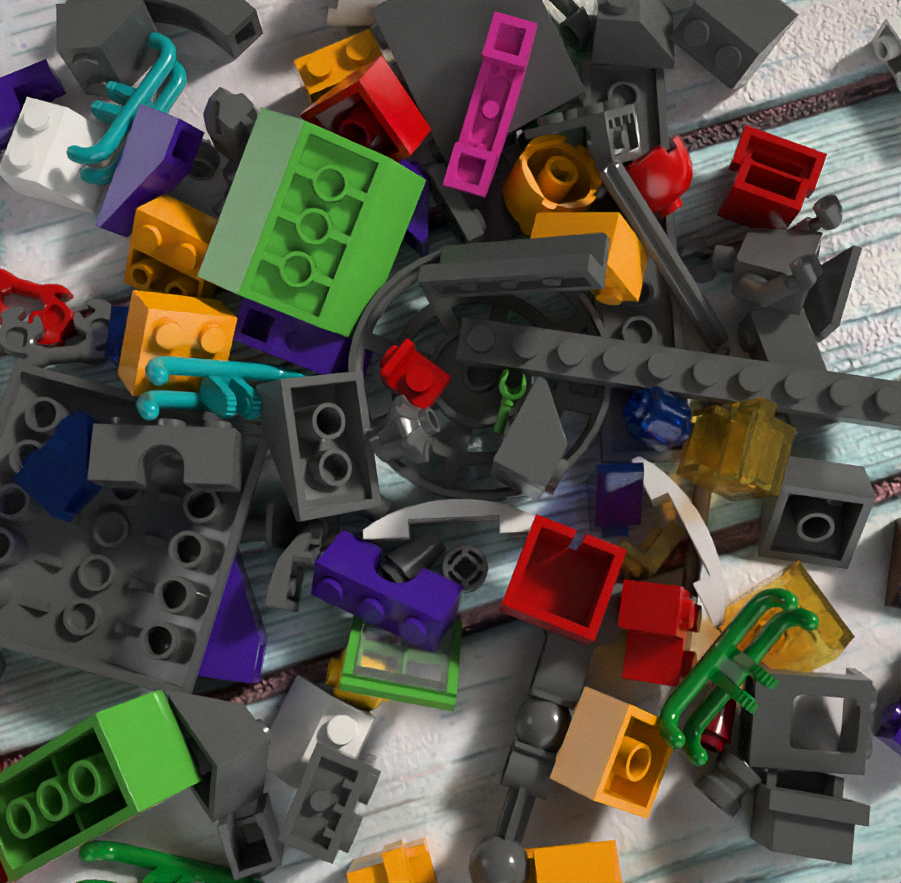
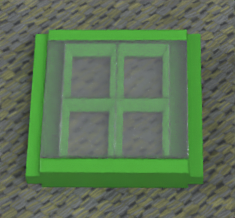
M353 615L339 690L454 711L458 688L462 621H453L432 653Z

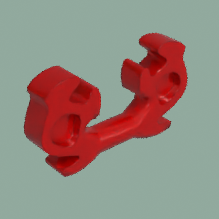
M0 268V314L9 309L3 303L5 296L16 294L38 300L44 305V308L40 311H32L27 323H32L37 315L42 320L46 333L44 339L37 341V343L45 348L65 346L66 338L75 328L74 312L60 299H73L74 295L63 285L31 282L20 279L9 271Z

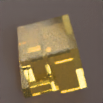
M764 397L733 403L731 411L718 405L695 409L676 475L729 501L779 497L796 428L775 418L774 414L777 404Z

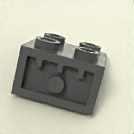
M618 98L536 118L538 127L524 130L525 138L529 139L588 125L590 134L587 138V147L591 158L595 160L597 170H601L604 166L615 160L624 163L643 155L634 103L619 106Z
M502 153L485 198L443 186L447 171L444 162L428 169L430 194L459 244L507 241L523 233L519 223L508 211L501 191L503 183L512 170Z
M317 742L277 841L333 864L340 850L348 853L363 819V816L355 813L359 802L365 805L368 804L381 774L380 770L373 768L377 756L369 753L362 760L329 745Z

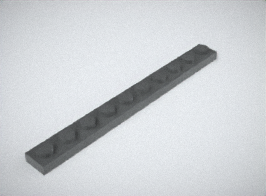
M464 316L462 319L456 364L501 371L508 369V372L901 431V382Z

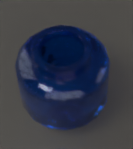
M652 386L645 390H636L626 402L622 412L627 434L657 452H665L675 445H682L692 431V424L690 423L691 409L688 403L663 387Z

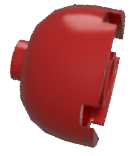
M678 134L669 138L673 145L671 148L666 150L665 147H661L659 144L624 167L652 213L657 212L660 219L673 213L683 205L679 197L689 189L693 178L692 159ZM603 183V186H604L605 189L607 190L608 194L610 195V197L612 198V200L616 203V201L614 200V198H613L612 195L610 194L609 190L607 189V187H606L605 184Z

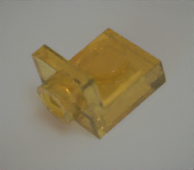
M673 520L666 524L663 529L655 524L639 545L646 550L643 554L624 539L620 540L617 546L627 549L621 568L636 578L640 574L649 578L656 573L687 531Z

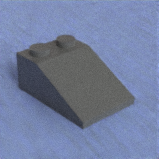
M363 371L279 379L256 385L257 393L261 396L262 412H260L262 430L296 521H306L382 506L375 455L368 437L371 427Z

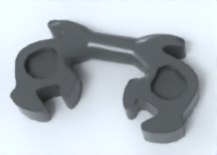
M90 299L86 301L88 310L93 314L83 318L80 312L76 311L73 317L78 335L85 336L86 339L77 345L45 348L36 345V342L44 339L45 336L44 326L38 315L35 316L32 323L23 322L28 316L23 306H16L0 314L3 321L0 328V344L7 354L24 359L18 360V362L40 368L75 362L98 365L110 360L108 351L102 350L109 348L117 342L120 336L119 327L112 314L111 303L102 299Z

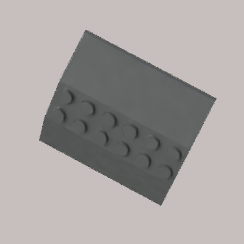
M15 361L0 402V647L149 690H163L164 694L167 695L177 691L192 694L269 448L262 426L233 418H219L217 414L203 410L159 409L158 417L149 421L142 418L136 408V401L139 396H132L127 390ZM113 417L133 418L140 421L139 425L156 426L158 419L181 420L186 422L187 427H203V422L207 420L229 422L232 424V428H236L245 438L241 492L193 490L183 483L184 461L181 454L165 455L154 464L150 474L149 489L101 487L87 480L93 423L110 424Z

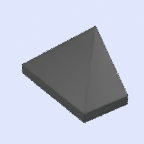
M853 245L821 265L823 273L820 277H817L816 283L809 289L803 304L810 327L816 337L826 339L840 326L862 250L861 247Z

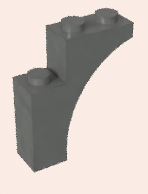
M67 0L65 3L85 2V1H97V0ZM143 0L153 22L176 25L201 34L225 50L235 60L263 34L256 9L245 0Z

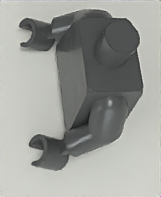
M830 194L819 199L813 206L817 217L813 219L806 217L790 229L752 228L748 230L741 248L716 245L712 257L711 270L733 273L731 293L735 298L755 303L763 308L770 307L790 314L800 315L809 289L816 283L817 277H820L823 273V268L818 259L823 235L819 229L832 230L837 228L842 222L841 212L843 208L837 196Z

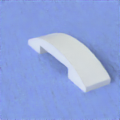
M640 456L632 459L634 468L653 506L656 507L671 500L708 574V577L693 583L694 588L714 628L717 629L723 626L725 615L723 574L714 542L703 519L687 495L668 475Z
M436 500L409 506L386 515L363 530V539L372 544L411 542L410 525L498 521L499 538L527 537L535 516L515 507L485 500Z

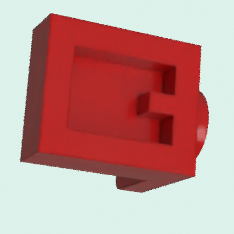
M408 338L404 340L400 347L393 345L385 353L379 364V367L382 368L379 373L382 384L397 396L405 395L412 405L421 409L431 408L452 381L449 374L417 352L415 344Z

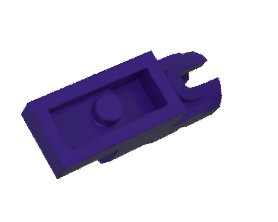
M46 59L0 77V154L8 146L27 97L51 103L54 99L67 94L61 80Z

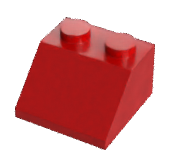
M382 55L351 73L300 114L303 120L387 156L396 162L411 156L431 131L430 126Z

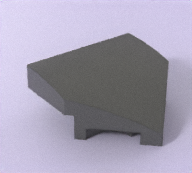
M315 520L281 554L270 580L265 606L298 612L305 568L314 569L315 562L319 558L320 547L322 546L321 540L324 534V521Z

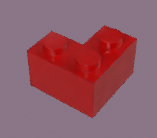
M623 579L618 628L628 631L622 673L623 679L677 687L697 663V653L690 651L692 632L699 633L702 621V606L696 604V597L682 586Z

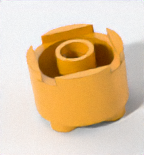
M547 134L532 139L521 153L502 185L501 191L506 207L513 218L519 223L521 231L527 236L531 237L536 213L586 212L597 197L602 179L600 178V170L596 168L595 160L591 158L588 149L581 144L575 148L565 143L564 141L567 138L565 136Z

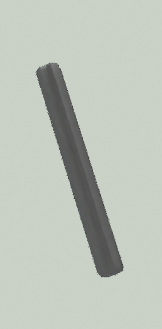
M615 160L610 162L599 171L603 183L707 347L715 349L728 341L729 335L621 161Z

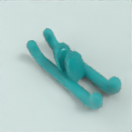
M152 32L148 35V45L159 51L160 55L137 88L117 83L116 81L113 82L112 80L107 83L104 88L107 97L124 107L95 100L90 107L91 113L101 122L109 124L110 127L103 137L92 146H69L66 151L68 159L75 163L90 165L109 158L127 133L130 132L140 104L168 114L187 83L186 70L177 61L176 47L168 37L157 32ZM169 74V82L153 103L152 97ZM123 148L114 161L104 168H94L91 166L82 168L80 171L81 179L86 183L94 185L111 184Z
M159 356L150 359L145 367V373L153 384L158 386L167 383L169 375L203 377L199 392L147 391L139 396L136 401V408L140 416L149 421L158 417L159 409L212 411L214 414H217V417L227 419L232 418V415H235L234 413L237 412L242 418L254 420L262 412L261 396L244 380L271 382L279 379L306 376L293 369L273 364Z

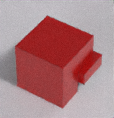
M746 125L728 167V170L733 171L717 216L749 228L786 230L801 211L805 197L809 199L814 192L827 154Z

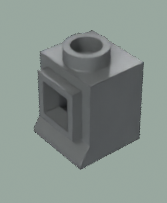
M269 792L219 819L217 829L234 880L246 876L260 878L274 871L277 866H281L285 846L284 843L277 841L280 831L272 810ZM257 822L258 827L262 829L264 839L248 843L243 826Z

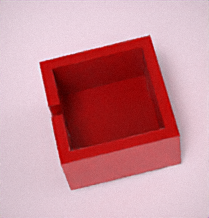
M536 514L498 611L587 646L595 641L627 549L589 534H585L576 550L571 549L568 546L574 539L577 530Z

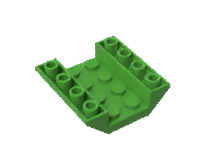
M261 107L197 276L237 295L353 339L355 329L365 308L387 281L426 179L387 156L319 126Z

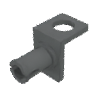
M276 501L267 502L266 515L247 516L239 543L265 541L266 547L285 551L290 543L308 527L313 519L296 521L291 506ZM340 514L322 517L327 521L329 530L325 539L321 541L320 552H324L339 535Z

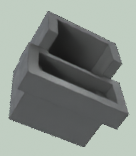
M757 767V775L761 778L762 782L760 784L757 783L755 789L750 838L773 852L852 865L855 824L869 827L870 806L852 799L843 798L844 778L822 772Z

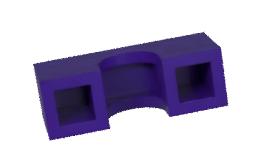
M342 530L315 562L311 595L322 599L327 604L343 609L369 624L376 625L403 638L410 644L417 645L433 653L456 618L464 586L424 567L411 581L404 583L387 581L378 575L382 548Z

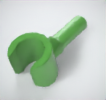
M505 369L500 375L499 389L502 398L493 432L502 435L504 434L515 399L522 397L526 391V377L524 373L521 378V384L517 388L512 389L505 385L508 369Z

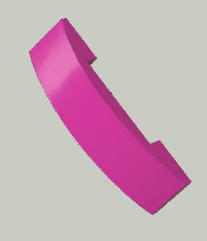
M494 12L482 52L483 61L459 140L454 144L443 186L478 197H486L517 105L535 39L537 23Z

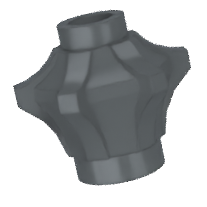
M400 395L395 398L387 416L377 426L369 429L368 437L374 453L383 462L391 459H410L419 464H425L429 462V451L434 450L432 440L434 434L440 432V424L431 408L421 409L407 400L405 395Z

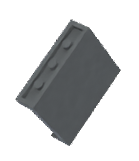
M386 0L371 9L377 22L371 26L373 34L382 50L390 48L396 61L390 65L391 70L403 88L408 85L415 99L413 101L430 126V132L434 139L428 141V145L438 164L445 162L448 166L454 144L459 140L483 61L482 52L495 11L537 23L528 66L507 136L534 123L538 117L546 116L567 104L573 106L586 99V91L542 0Z

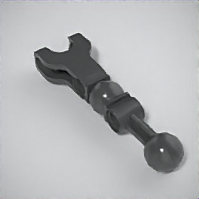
M616 583L614 585L597 636L591 644L585 646L542 629L544 634L543 646L527 694L531 697L520 705L515 714L514 730L518 741H512L501 776L500 784L509 787L496 831L494 835L485 837L480 841L470 855L469 872L473 883L527 882L530 862L528 854L522 846V841L535 799L537 797L546 800L552 788L554 780L550 779V775L556 761L555 754L561 748L572 721L569 710H574L594 650L613 641L624 631L618 628L623 583Z

